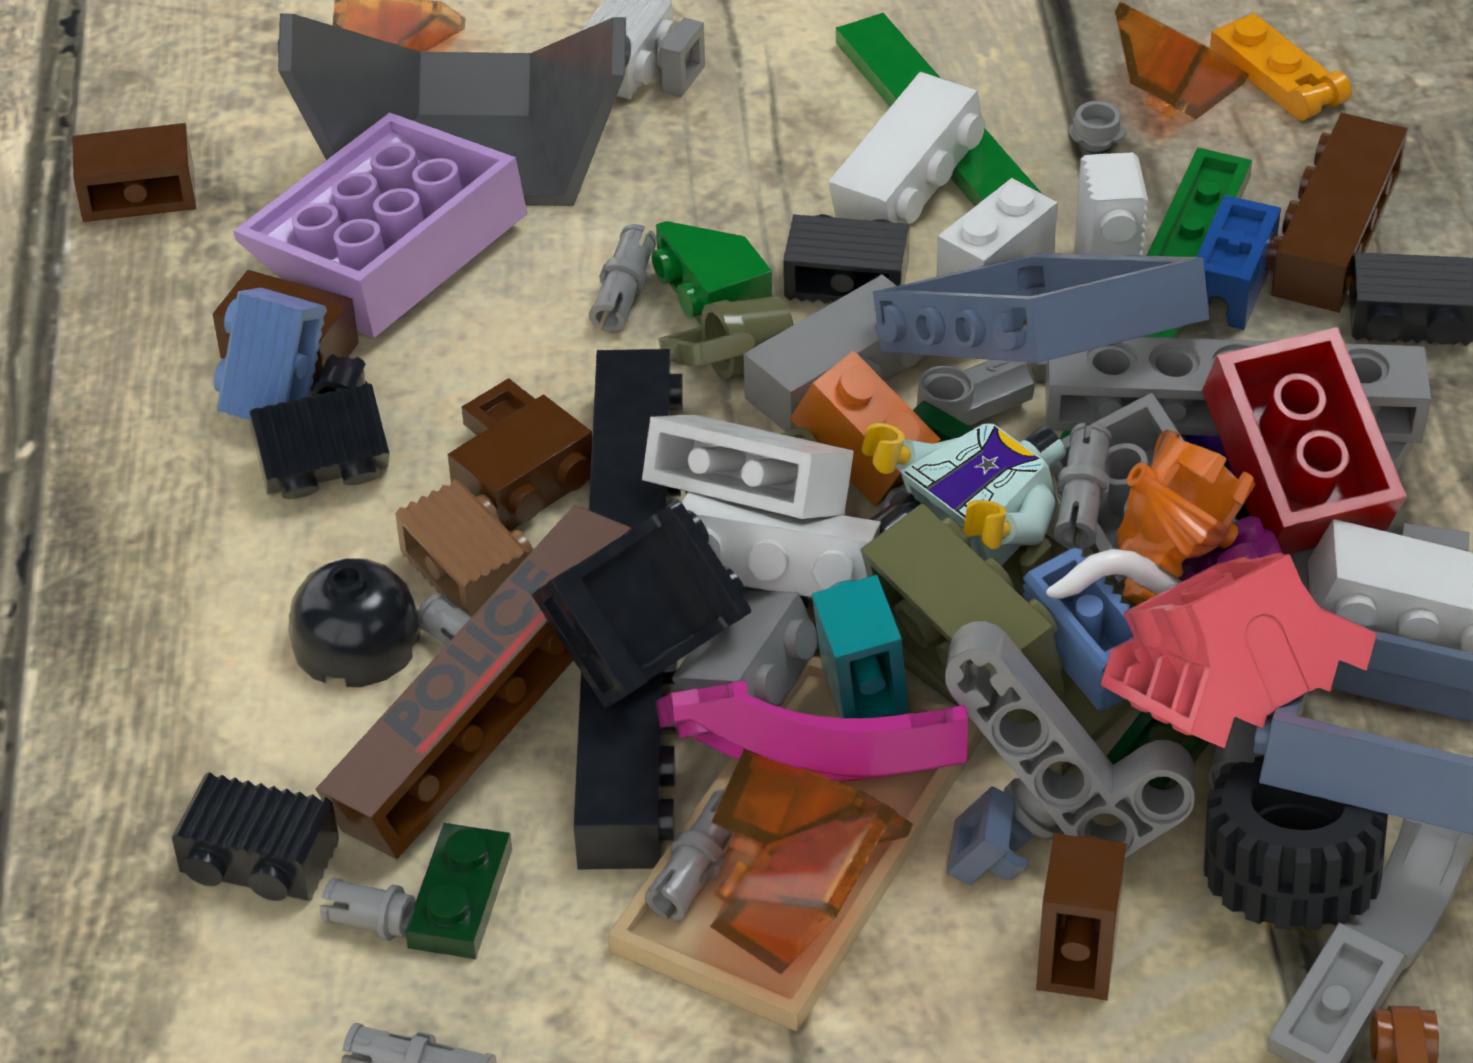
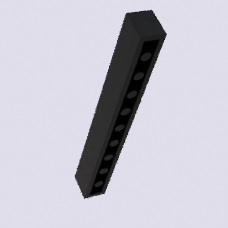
M670 349L597 350L589 511L629 526L632 529L669 505L670 497H681L682 493L681 489L642 480L650 417L672 416V410H683V374H671ZM678 661L607 708H604L581 672L573 825L578 870L653 869L661 858V841L674 840V799H662L663 787H675L676 784L675 746H664V735H676L677 728H660L656 701L666 696L665 685H675L672 677L678 669Z

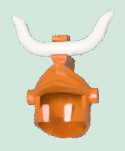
M1168 429L1163 431L1156 441L1151 466L1140 462L1128 474L1127 484L1131 488L1127 500L1128 508L1125 510L1122 523L1117 530L1118 541L1116 545L1119 548L1109 549L1088 556L1066 576L1050 586L1046 594L1049 597L1059 599L1079 594L1102 577L1117 574L1127 577L1124 581L1123 596L1138 605L1181 583L1182 581L1178 578L1183 573L1182 562L1186 558L1203 556L1213 551L1216 547L1228 548L1235 541L1238 535V527L1232 523V520L1256 485L1254 477L1247 472H1243L1240 478L1237 479L1224 466L1227 458L1221 454L1179 439L1180 433Z

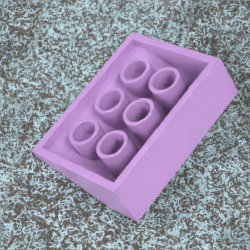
M389 112L233 230L235 240L281 279L352 298L357 331L375 338L526 216L527 209L516 157Z

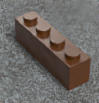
M1341 112L1332 133L1323 132L1321 134L1314 158V165L1316 167L1307 166L1305 168L1298 192L1300 202L1293 200L1289 202L1282 226V234L1284 236L1275 235L1268 250L1265 268L1274 272L1271 296L1340 313L1349 292L1354 253H1366L1401 173L1408 128Z

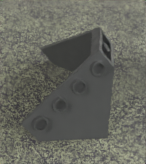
M280 13L278 72L326 160L390 112L516 157L526 205L574 206L624 79L625 68L631 56V42L626 35V17H612L531 53L420 52L296 14Z

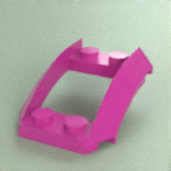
M746 680L731 682L727 685L674 692L656 701L660 728H677L679 739L692 737L725 755L747 764L798 778L822 781L875 779L965 764L968 758V717L966 705L878 718L843 719L821 717L787 710L748 695Z

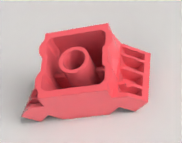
M1274 553L1254 559L1241 557L1217 563L1123 612L1134 638L1111 649L1100 685L1130 701L1132 707L1145 713L1150 712L1154 719L1165 724L1171 723L1173 729L1188 736L1194 735L1225 748L1234 717L1263 728L1267 715L1274 712L1276 708L1318 687L1330 692L1339 660L1367 671L1377 633L1319 607L1302 584L1290 554Z

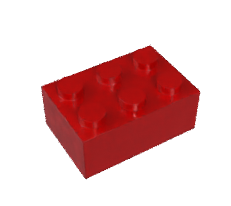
M1334 327L1218 354L1202 388V392L1234 476L1239 479L1243 472H1247L1254 477L1256 485L1245 501L1249 515L1259 517L1264 529L1274 533L1283 554L1286 555L1316 548L1333 519L1381 531L1387 530L1407 496L1339 328Z

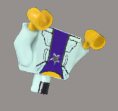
M874 423L868 426L861 452L866 456H874L872 463L880 473L889 474L895 471L896 468L899 469L907 493H912L916 500L924 503L942 521L947 517L954 520L968 537L971 549L984 561L988 558H993L1002 566L1021 545L1033 546L1043 541L1058 504L1050 468L1066 456L1063 443L1050 428L1041 426L1024 440L1018 442L995 424H982L959 438L930 444L904 439V434L898 428L889 424Z

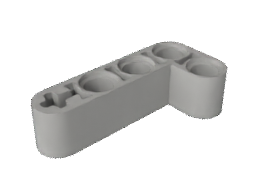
M974 621L962 626L953 635L949 646L945 671L946 686L960 706L966 705L967 715L1066 835L1078 837L1093 836L1102 840L1127 843L1126 858L1180 824L1191 814L1195 804L1194 761L1189 751L1183 746L1169 740H1155L1143 745L1113 765L1012 639L999 626L986 621ZM971 659L973 664L969 666L966 662ZM988 662L992 664L991 672L985 666ZM1014 709H1025L1034 713L1038 718L1030 723L1020 724L1012 721L1005 714ZM1066 761L1075 764L1080 770L1071 775H1061L1053 772L1048 767L1056 762ZM1156 777H1169L1176 780L1178 784L1170 789L1159 790L1151 787L1147 782ZM1098 814H1112L1121 819V821L1112 826H1103L1095 823L1091 818Z

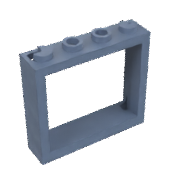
M1038 253L873 291L877 324L874 325L879 337L880 352L1041 363L1210 319L1203 257ZM1023 320H1027V326H1023Z
M1371 630L1376 632L1377 636L1367 671L1341 660L1338 662L1331 689L1473 722V653ZM1309 692L1276 708L1274 712L1267 715L1263 728L1257 726L1253 753L1265 755L1259 783L1473 835L1472 757L1301 717Z

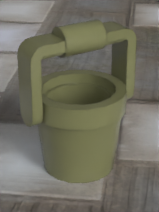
M778 296L733 302L726 299L704 306L701 316V327L663 336L658 341L660 349H670L671 363L690 367L711 363L716 373L726 380L744 375L743 354L793 326L794 323L786 303Z

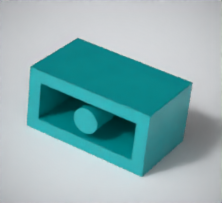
M874 575L857 581H841L828 589L812 593L822 670L839 717L843 719L878 718L909 714L902 639L878 576Z

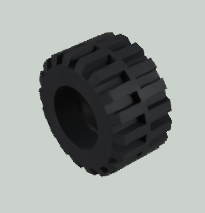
M1265 755L1255 757V761L1252 763L1241 761L1230 768V774H1221L1214 781V790L1209 791L1207 799L1203 868L1204 876L1208 877V888L1214 896L1222 897V905L1232 912H1244L1245 919L1257 924L1268 922L1275 924L1274 928L1290 930V927H1304L1306 931L1320 930L1322 924L1327 923L1337 926L1339 922L1344 924L1349 922L1350 914L1361 915L1370 908V900L1377 899L1381 888L1388 814L1259 783Z

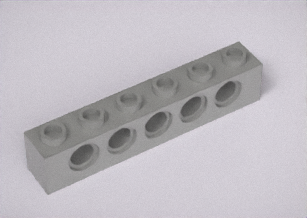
M1138 337L1048 360L1045 377L1046 427L1052 431H1071L1074 426L1085 422L1087 427L1134 401L1153 393L1180 435L1219 436L1202 392L1216 356L1274 341ZM1345 344L1384 442L1422 443L1431 402L1425 346Z

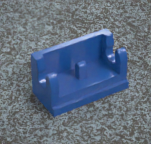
M1224 195L1197 257H1203L1208 307L1211 303L1210 297L1212 296L1225 299L1229 304L1226 312L1228 326L1245 330L1269 273V270L1265 268L1266 258L1273 237L1275 235L1278 236L1281 207Z

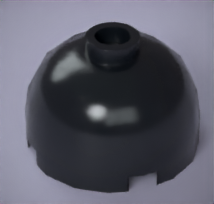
M345 558L324 564L310 573L293 596L289 613V636L298 666L313 679L326 683L325 675L333 678H345L346 687H363L385 681L404 669L413 658L412 647L417 642V639L418 641L420 640L421 628L418 624V611L407 583L385 564L367 558Z

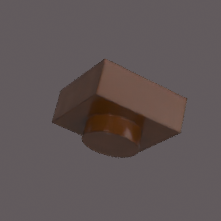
M508 378L461 407L463 425L476 435H479L532 402L535 398Z

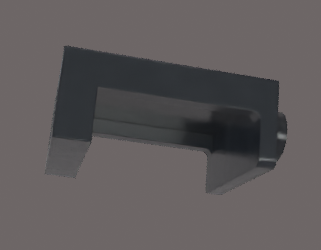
M678 499L580 563L557 575L531 594L604 708L626 697L647 683L648 680L751 613V608L745 600L746 591L742 581L733 570L723 566L709 545V534L702 520L694 512L686 510Z

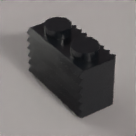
M793 214L783 260L784 296L789 301L796 297L801 302L808 298L813 303L819 299L825 304L830 300L832 302L837 301L880 275L885 276L896 286L905 284L909 262L910 224L892 223L884 219L868 221L834 218L826 214L815 216Z
M1354 253L1349 298L1351 334L1355 340L1365 337L1368 341L1376 339L1381 342L1390 340L1395 342L1401 339L1406 343L1413 339L1417 344L1425 340L1429 344L1437 342L1441 345L1450 343L1455 345L1461 341L1465 346L1473 342V258Z
M365 383L349 389H340L336 392L329 391L325 394H316L299 400L292 399L287 403L280 402L276 405H267L263 408L250 410V427L267 495L281 492L284 499L301 498L319 490L318 483L339 478L343 479L345 485L363 484L380 476L379 469L389 467L390 452L372 384Z
M208 772L203 776L174 831L172 841L179 871L186 873L189 878L199 884L217 886L221 882L249 887L257 895L268 900L280 901L289 896L310 901L313 898L314 890L318 888L319 879L323 878L324 869L328 867L329 858L333 857L334 848L338 846L339 834L333 802L327 797L318 799L313 794L306 797L300 791L293 794L287 788L280 791L275 786L267 788L262 783L255 786L249 780L242 783L236 777L229 780L223 774L216 777L211 772Z

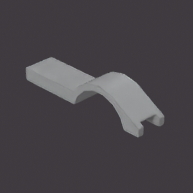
M1403 818L1399 836L1389 861L1382 872L1381 888L1377 899L1370 900V908L1363 914L1356 915L1347 924L1344 925L1339 922L1269 1035V1052L1290 1063L1348 1062L1371 1023L1373 1009L1381 1007L1402 970L1407 969L1417 959L1437 929L1472 858L1473 835Z

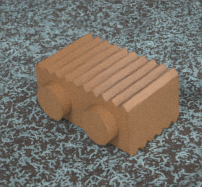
M453 479L449 486L442 485L439 491L432 490L428 497L421 496L417 503L410 501L406 508L399 507L395 513L400 550L403 556L408 558L410 564L415 565L418 572L421 571L424 579H428L431 586H435L438 594L444 593L449 596L470 617L481 608L533 550L529 540L520 530L510 533L500 523L498 512L486 495L480 494L475 497L456 479Z

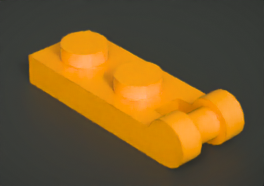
M1255 13L1211 32L1210 49L1300 121H1305L1318 115L1325 105L1336 107L1350 100L1352 96L1351 84L1344 73L1340 71L1330 73Z

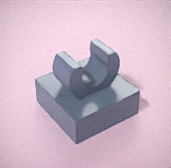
M991 786L955 819L947 868L948 875L971 885L988 869L1001 879L1013 880L1028 866L1027 859L1012 852H1016L1031 839L1032 834L1020 822L1013 821L1015 797Z

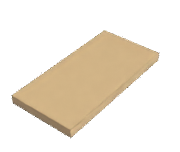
M814 655L811 657L779 707L809 715L840 718L822 670L821 658ZM907 691L909 714L950 708ZM967 715L968 762L982 740L983 733ZM731 757L608 933L609 952L798 1032L966 763L875 779L822 781L775 773ZM723 790L724 795L728 791L733 792L747 803L751 810V817L728 847L724 855L726 857L724 868L718 877L708 879L682 920L674 921L672 915L668 920L662 918L648 906L644 895L669 862L673 854L671 853L673 842L680 832L689 830L697 821L713 792Z

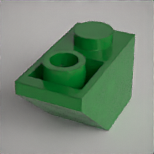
M669 221L656 224L657 250L652 251L651 254L653 268L661 283H669L677 293L681 308L688 318L695 317L701 325L702 311L707 304L726 299L733 302L772 296V270L745 236Z

